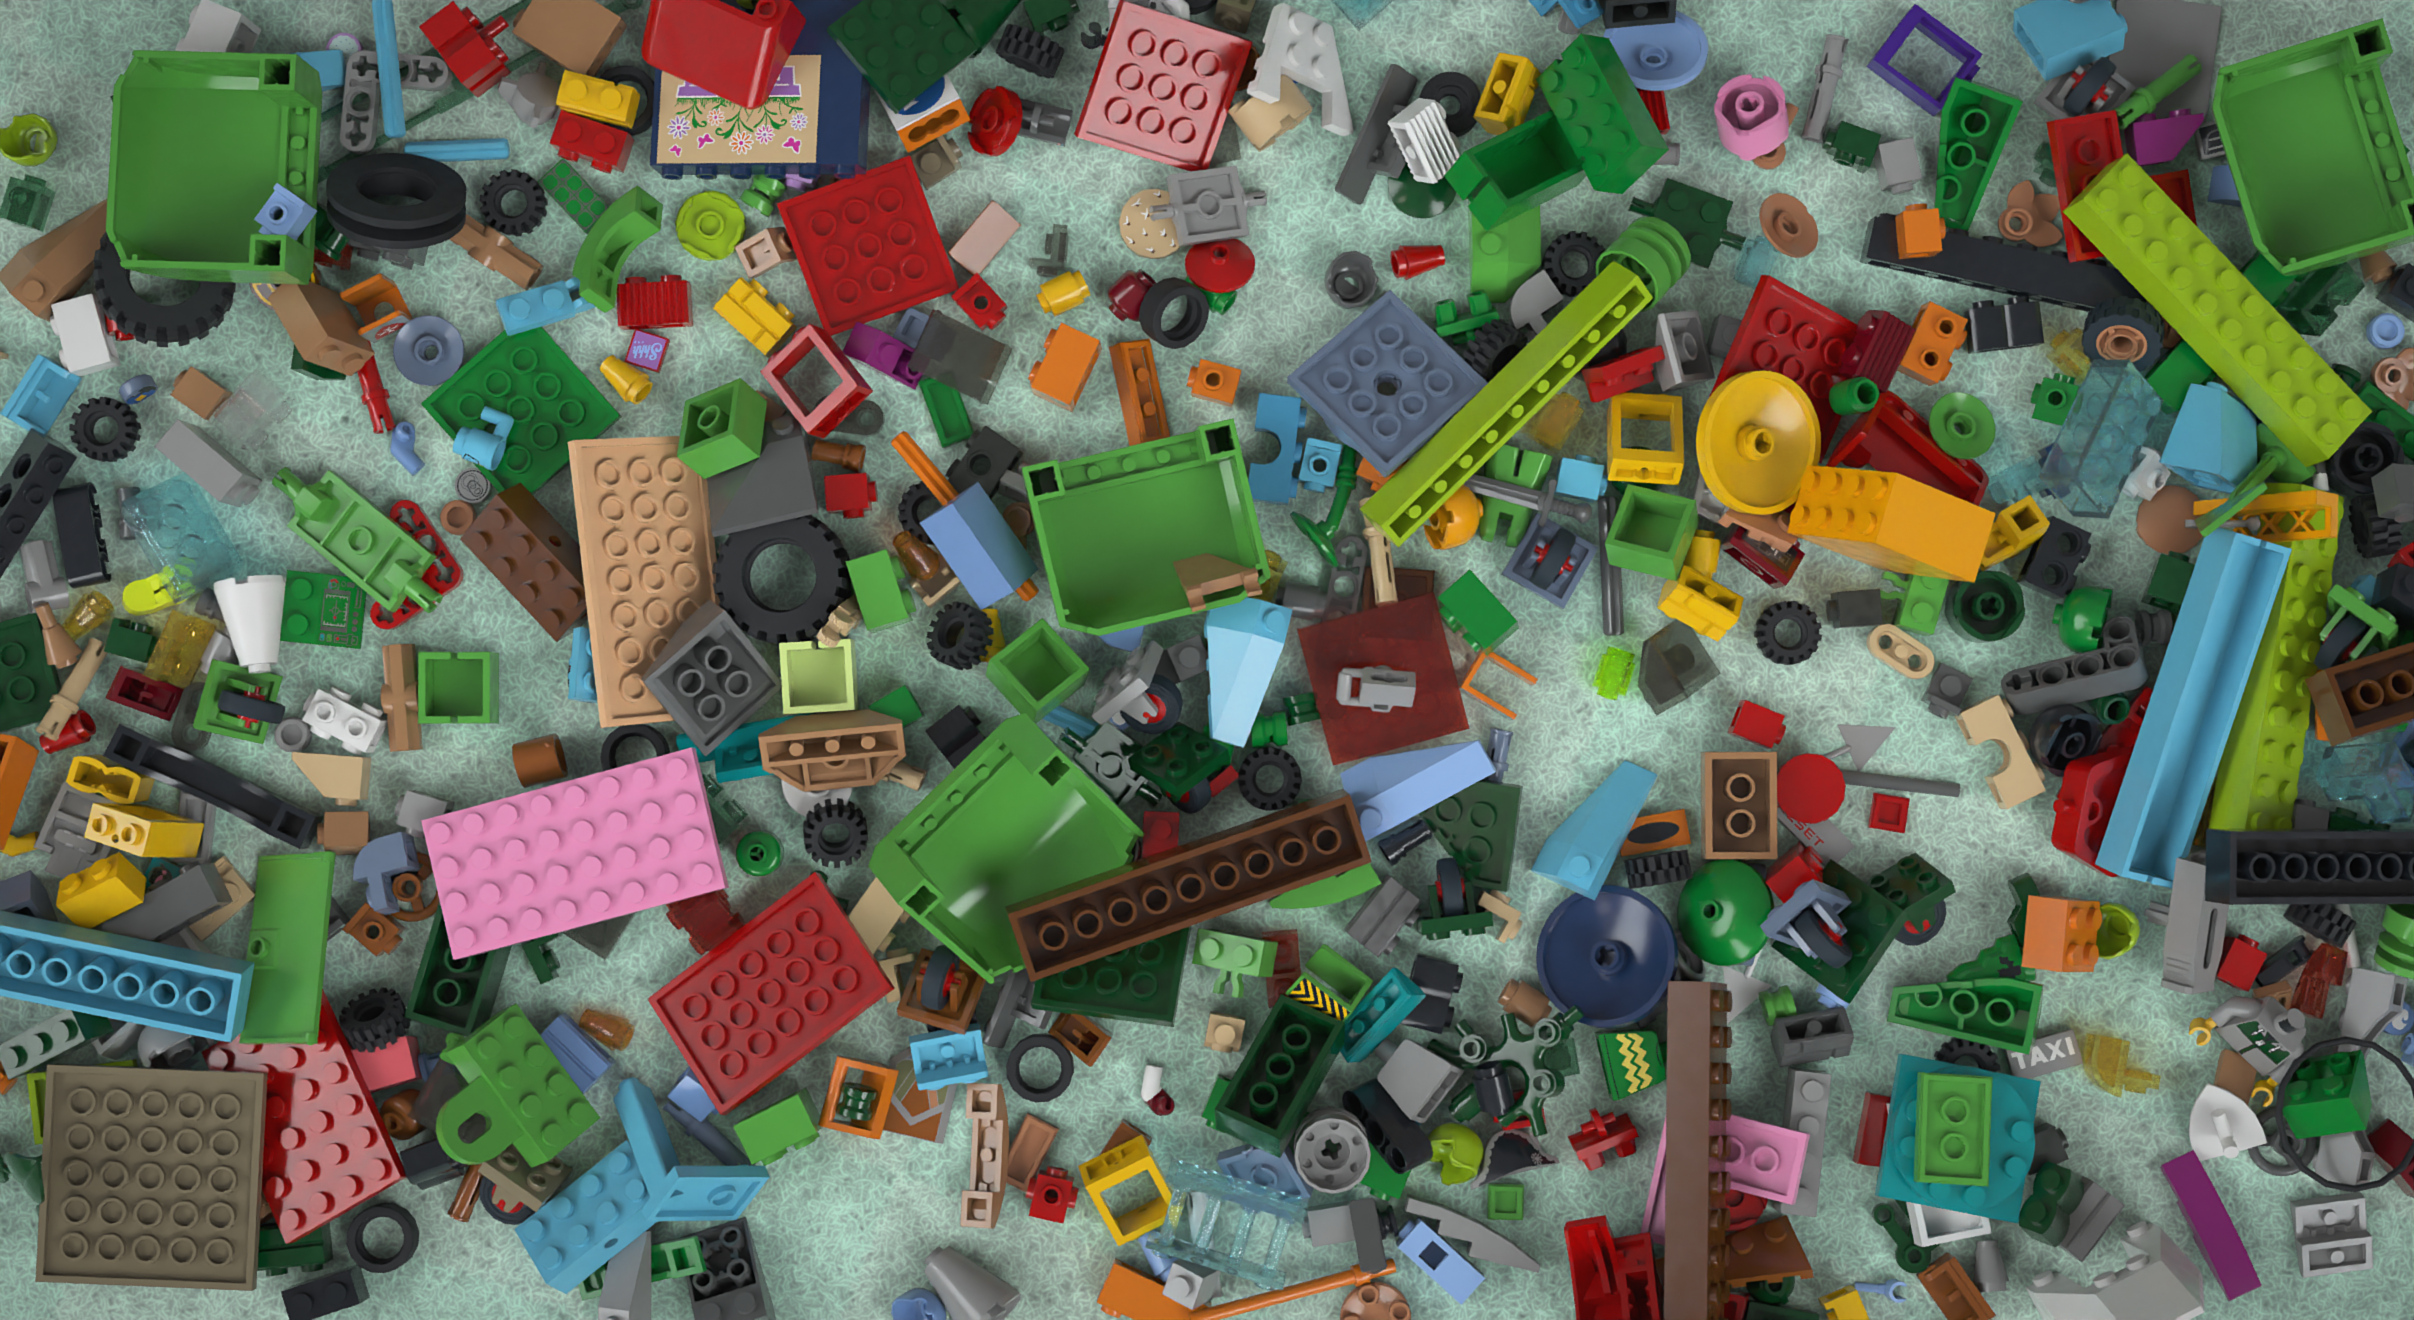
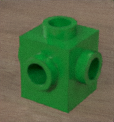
M2054 373L2053 379L2044 377L2042 384L2036 383L2032 393L2031 403L2036 404L2032 418L2071 428L2074 415L2080 416L2084 407L2086 395L2081 394L2083 387L2074 385L2076 378ZM2061 393L2063 400L2059 405H2055L2054 397Z

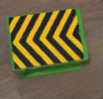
M1322 944L1306 962L1305 967L1346 997L1348 1002L1346 1003L1306 972H1303L1290 986L1286 995L1295 1001L1344 1022L1352 1014L1374 980L1329 946Z

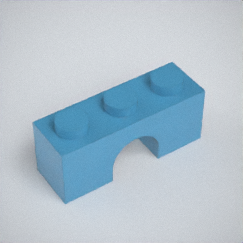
M1259 393L1254 431L1273 435L1279 442L1280 454L1269 464L1250 463L1248 482L1253 502L1288 506L1289 498L1296 499L1298 477H1292L1293 463L1300 464L1303 445L1301 442H1296L1298 428H1305L1307 408L1300 407L1301 398Z

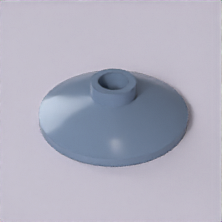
M420 316L407 322L398 332L394 341L393 357L398 370L408 380L423 386H435L446 382L459 370L464 359V343L459 331L447 320L437 316ZM435 346L438 351L436 357L432 359L427 358V348Z

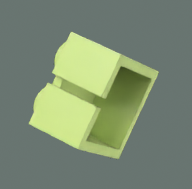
M841 639L837 646L833 648L818 641V646L821 649H816V643L812 641L779 643L784 715L859 710L855 640Z

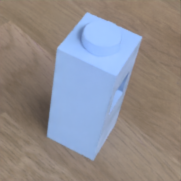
M1420 1216L1414 1222L1408 1219L1399 1228V1239L1396 1241L1397 1247L1461 1305L1485 1279L1482 1272L1441 1235L1437 1234Z

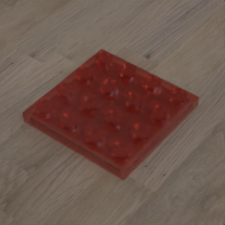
M1433 591L1296 628L1333 766L1470 729ZM1380 665H1386L1395 671L1415 672L1416 690L1412 707L1393 706L1389 712L1372 711L1371 707L1341 705L1336 699L1338 675L1343 668L1363 669L1365 667L1375 668ZM1359 677L1352 678L1351 697H1359L1361 681Z

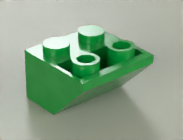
M2362 1051L2337 1052L2331 1055L2309 1057L2300 1064L2286 1086L2282 1111L2296 1139L2367 1129L2372 1102Z

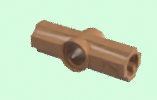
M467 214L461 231L449 239L467 250L468 255L493 272L497 270L526 291L533 286L544 267L536 259L513 246L514 243L490 226H483Z
M415 644L382 646L385 683L381 687V705L388 720L390 752L423 749L421 724H418V678Z

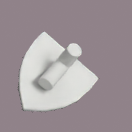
M2210 1083L2206 1084L2196 1098L2190 1113L2188 1130L2192 1150H2194L2200 1162L2223 1155L2232 1159L2237 1157L2241 1150L2267 1143L2263 1128L2255 1112L2241 1098L2224 1088Z

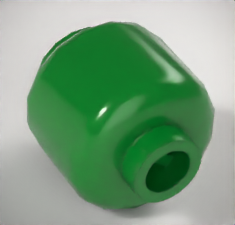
M766 830L753 831L746 834L739 841L736 848V860L739 867L745 873L752 876H766L775 872L781 866L784 859V847L781 840L774 833ZM755 847H759L757 852H753ZM753 856H757L760 861L755 860Z

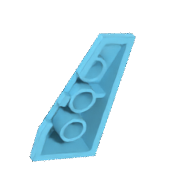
M1246 597L1240 603L1207 611L1204 623V638L1208 640L1206 671H1209L1210 678L1208 714L1211 739L1244 748L1283 649L1292 609L1264 600Z

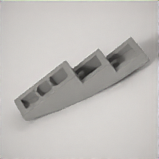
M1407 1194L1404 1205L1405 1211L1437 1219L1435 1230L1439 1235L1469 1241L1466 1252L1470 1257L1539 1273L1540 1265L1533 1257L1510 1239L1477 1219L1443 1204Z

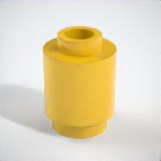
M1079 270L1073 273L1067 271L1039 285L1041 293L1036 295L1044 313L1046 314L1051 311L1054 317L1084 303V299L1091 296Z
M1696 529L1683 564L1712 579L1713 573H1717L1721 540L1714 539L1715 532Z

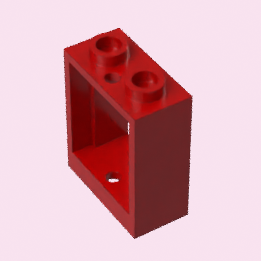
M810 323L797 330L792 337V341L782 350L775 352L768 359V364L760 371L808 434L823 439L873 392L872 388L828 332ZM816 346L843 382L810 413L783 377Z

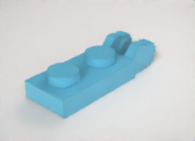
M576 277L566 282L562 280L496 299L495 303L507 336L575 317V314L595 308L596 306L587 302L583 297L572 302L569 294L579 291L580 280Z

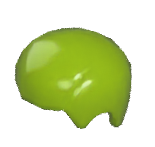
M37 114L16 115L13 117V122L10 126L0 128L1 153L4 157L21 166H38L47 161L57 148V131L49 120ZM37 134L33 151L30 147V140Z
M2107 902L2100 905L2102 923L2097 931L2096 945L2099 950V957L2109 960L2124 955L2134 947L2139 937L2140 927L2135 913L2124 904Z

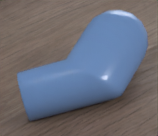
M403 421L398 423L396 428H393L390 451L413 476L425 466V463L414 453V426L410 422Z

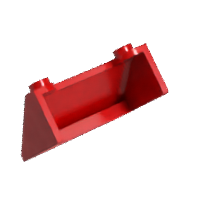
M651 0L641 53L644 60L656 69L745 109H757L767 101L806 23V18L790 0H759L753 15L719 0Z

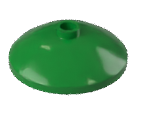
M1732 859L1710 861L1694 871L1692 874L1693 878L1688 879L1682 888L1677 906L1679 930L1687 947L1701 960L1717 966L1739 965L1753 958L1769 939L1760 925L1768 919V914L1774 909L1773 896L1763 876L1752 866ZM1714 905L1716 911L1715 915L1712 917L1711 908Z

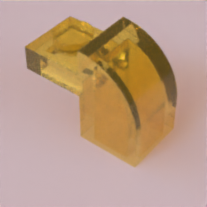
M2086 1033L2082 1057L2083 1068L2090 1082L2099 1090L2121 1098L2123 1084H2125L2124 1090L2146 1094L2147 1088L2159 1090L2161 1075L2126 1068L2130 1041Z

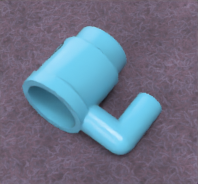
M485 406L481 413V419L497 425L493 434L475 427L470 429L463 426L458 431L454 440L453 452L461 455L467 461L494 471L503 457L506 438L513 426L514 419L509 414Z

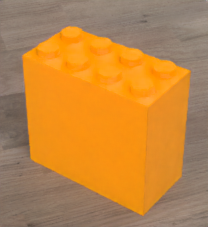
M1807 465L1806 472L1801 479V488L1795 507L1790 515L1788 534L1884 571L1975 583L1996 513L1899 473Z

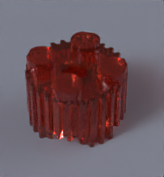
M724 889L666 904L669 909L666 916L676 929L685 928L686 932L691 936L689 938L690 944L700 955L707 951L710 952L745 925L744 919L739 912L733 915L730 911L731 905L727 900L729 896Z

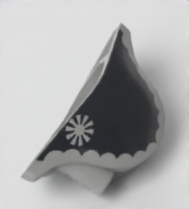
M1502 1130L1491 1136L1483 1145V1160L1476 1178L1470 1183V1188L1473 1190L1508 1175L1543 1168L1560 1162L1556 1156L1549 1155L1541 1150L1538 1138L1534 1137L1533 1133L1526 1135L1519 1130Z

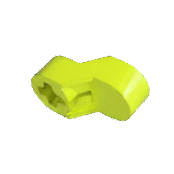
M172 569L159 572L146 579L133 581L123 591L122 605L130 614L142 616L158 612L169 606L181 604L190 597L193 588L192 579L185 571Z

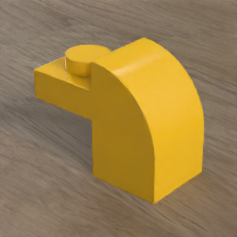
M2031 495L1999 513L1992 525L1980 563L1982 571H1986L2008 557L2012 559L2039 540L2047 531L2050 522Z

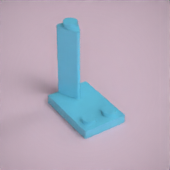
M634 1077L623 1080L619 1084V1092L613 1100L650 1195L649 1200L641 1209L645 1221L737 1220L770 1178L766 1167L749 1166L747 1164L738 1166H681L651 1089L641 1084Z

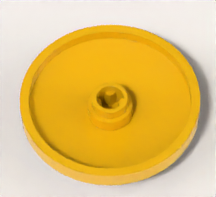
M1772 371L1739 373L1719 385L1707 400L1697 427V460L1708 488L1725 506L1740 513L1754 515L1773 514L1782 511L1797 501L1801 488V479L1806 472L1807 465L1818 466L1821 452V432L1817 414L1806 393L1788 377Z

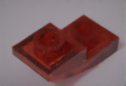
M1297 929L1262 932V939L1278 942L1272 977H1266L1268 1008L1274 1007L1281 994L1288 997L1286 995L1287 990L1301 975Z

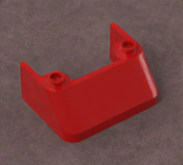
M1888 390L1887 393L1879 394L1878 401L1871 410L1860 415L1837 443L1826 464V467H1836L1842 462L1847 467L1861 469L1869 463L1877 471L1899 473L1977 506L1980 505L1989 483L1986 472L1973 459H1958L1944 452L1934 441L1930 432L1929 422L1899 396Z

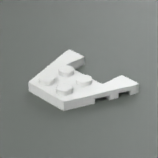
M1284 2L1274 6L1262 41L1266 44L1263 55L1256 60L1254 69L1257 71L1255 80L1249 82L1247 94L1269 104L1279 101L1281 75H1286L1292 80L1322 93V128L1340 136L1353 134V124L1333 27Z

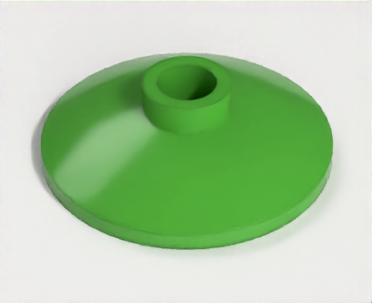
M1963 392L1946 394L1934 403L1929 414V428L1934 441L1944 452L1955 458L1966 460L1977 458L1987 452L1994 442L1996 429L1993 416L1982 401L1970 394ZM1954 425L1960 428L1961 433L1955 430Z

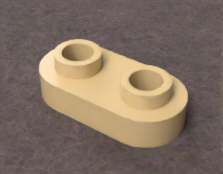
M1891 624L1876 626L1869 632L1867 637L1869 652L1901 675L1909 679H1920L1926 677L1934 667L1932 651L1898 627ZM1883 635L1890 639V646L1887 649H1883L1879 645V639ZM1911 655H1916L1920 660L1917 668L1910 667L1908 663Z

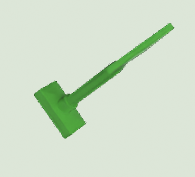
M2264 423L2257 425V455L2260 458V462L2231 492L2229 499L2224 504L2195 520L2203 537L2208 536L2267 490L2268 487L2264 480L2270 474L2277 483L2298 484L2313 476L2317 471L2314 465L2305 467Z

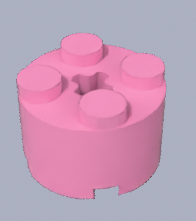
M1751 74L1729 80L1720 88L1717 94L1718 98L1714 104V112L1719 139L1727 150L1738 155L1742 160L1751 161L1757 156L1773 151L1788 138L1789 122L1785 94L1780 84L1774 79L1763 76V79L1752 78Z

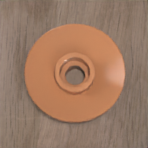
M1784 193L1772 194L1763 201L1760 207L1759 219L1762 230L1769 242L1781 253L1793 258H1802L1813 252L1818 243V229L1813 216L1808 213L1806 206L1795 197Z

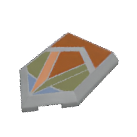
M908 1047L890 1059L889 1067L899 1070L883 1130L943 1144L958 1083L945 1085L938 1090H918L911 1048Z

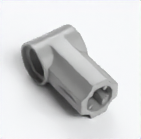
M37 540L21 545L19 551L27 581L25 583V594L30 613H36L35 607L46 602L49 603L51 610L68 608L67 586L64 578L59 576L52 542Z

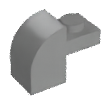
M1542 270L1519 287L1512 297L1508 308L1509 324L1519 331L1526 327L1529 331L1525 334L1528 342H1531L1547 326L1542 315L1560 304L1564 299L1545 270Z

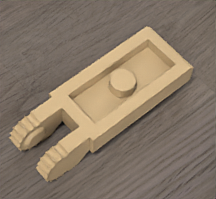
M855 593L830 614L829 621L818 632L816 637L822 644L831 648L837 646L841 640L839 635L842 634L846 637L863 620Z

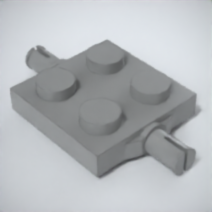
M1237 166L1170 174L1166 177L1170 195L1169 204L1150 206L1149 213H1153L1150 216L1152 221L1172 218L1176 227L1179 246L1248 236L1249 230L1246 219L1248 207L1265 206L1267 198H1263L1266 196L1264 190L1245 193L1239 182Z

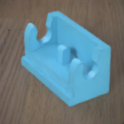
M38 354L0 414L28 431L33 428L46 435L82 378L69 373V370H66L53 359Z

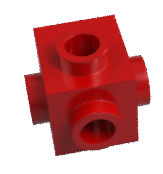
M1047 1166V1171L1039 1170L1037 1178L1030 1177L1026 1198L1032 1199L1029 1216L1064 1223L1067 1208H1075L1079 1188L1072 1186L1074 1177L1067 1176L1068 1170ZM1054 1189L1057 1191L1058 1196L1050 1197L1046 1191Z

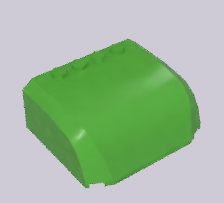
M2383 18L2220 68L2218 71L2212 113L2254 247L2282 275L2290 276L2311 272L2414 242V176L2379 68L2393 53Z
M134 50L132 52L134 57L124 75H119L114 84L106 232L121 259V267L148 275L181 280L308 285L314 264L316 214L297 240L287 235L261 234L259 230L263 225L254 219L275 191L273 187L276 183L292 192L314 209L317 208L323 94L319 72L297 54ZM283 212L281 213V215L279 216V218H278L277 220H279V219L282 218Z
M1234 418L1198 426L1193 432L1058 463L1056 459L1022 467L1021 473L1053 606L1060 627L1101 636L1240 603L1244 600L1247 594L1244 585L1203 595L1206 609L1195 612L1191 611L1186 593L1174 569L1173 562L1205 553L1247 568L1256 567L1259 585L1271 577Z
M1024 713L1005 719L875 846L868 867L899 906L989 984L994 983V977L1012 970L1016 973L1026 968L1005 908L1006 906L1131 863L1134 857L1131 851L1138 837L1143 838L1145 833L1057 743Z

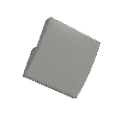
M2361 1192L2290 1201L2298 1265L2303 1278L2373 1269L2372 1235L2367 1231L2366 1200Z

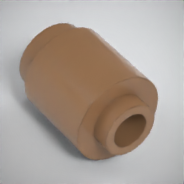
M1511 978L1497 1000L1498 1003L1503 1005L1504 1011L1514 1013L1515 1018L1531 1028L1541 1019L1548 1018L1552 1011V1007L1548 1005L1550 1001L1548 996L1523 980L1518 982Z

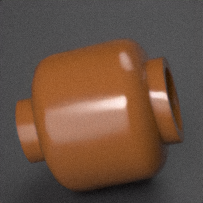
M413 1088L404 1089L383 1102L379 1112L389 1135L400 1141L409 1140L426 1130L432 1123L434 1115L432 1103L428 1097L421 1091Z

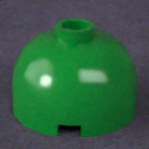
M2100 586L2076 588L2067 595L2064 604H2056L2052 624L2059 625V638L2069 650L2080 654L2102 648L2104 641L2103 626L2108 616L2106 608L2111 609L2113 589Z

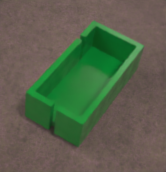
M1581 33L1561 53L1563 60L1555 59L1536 81L1578 160L1585 161L1581 166L1594 191L1623 194L1669 148L1610 39Z
M1550 110L1537 116L1534 120L1531 119L1464 151L1444 177L1463 201L1468 199L1471 202L1467 207L1487 232L1577 187L1587 175L1581 166L1585 161L1578 160L1553 111Z

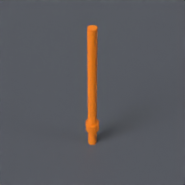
M1393 1259L1386 1260V1269L1373 1275L1362 1273L1360 1265L1355 1264L1350 1266V1270L1190 1312L1189 1320H1220L1355 1284L1356 1287L1370 1283L1373 1278L1395 1273V1262Z

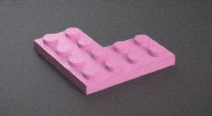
M1731 1114L1730 1120H1726V1135H1729L1731 1138V1153L1729 1157H1726V1171H1729L1731 1176L1730 1189L1794 1205L1810 1134ZM1666 1117L1640 1232H1650L1653 1242L1665 1245Z

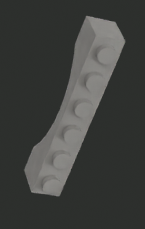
M2353 967L2352 974L2348 976L2345 985V991L2348 995L2346 1008L2342 1010L2339 1017L2340 1038L2346 1036L2375 1042L2386 1026L2402 1013L2408 978ZM2345 1043L2336 1045L2333 1054L2361 1050L2366 1060L2371 1048ZM2365 1130L2321 1136L2319 1148L2314 1152L2312 1165L2315 1173L2326 1180L2353 1186L2370 1182L2375 1152Z

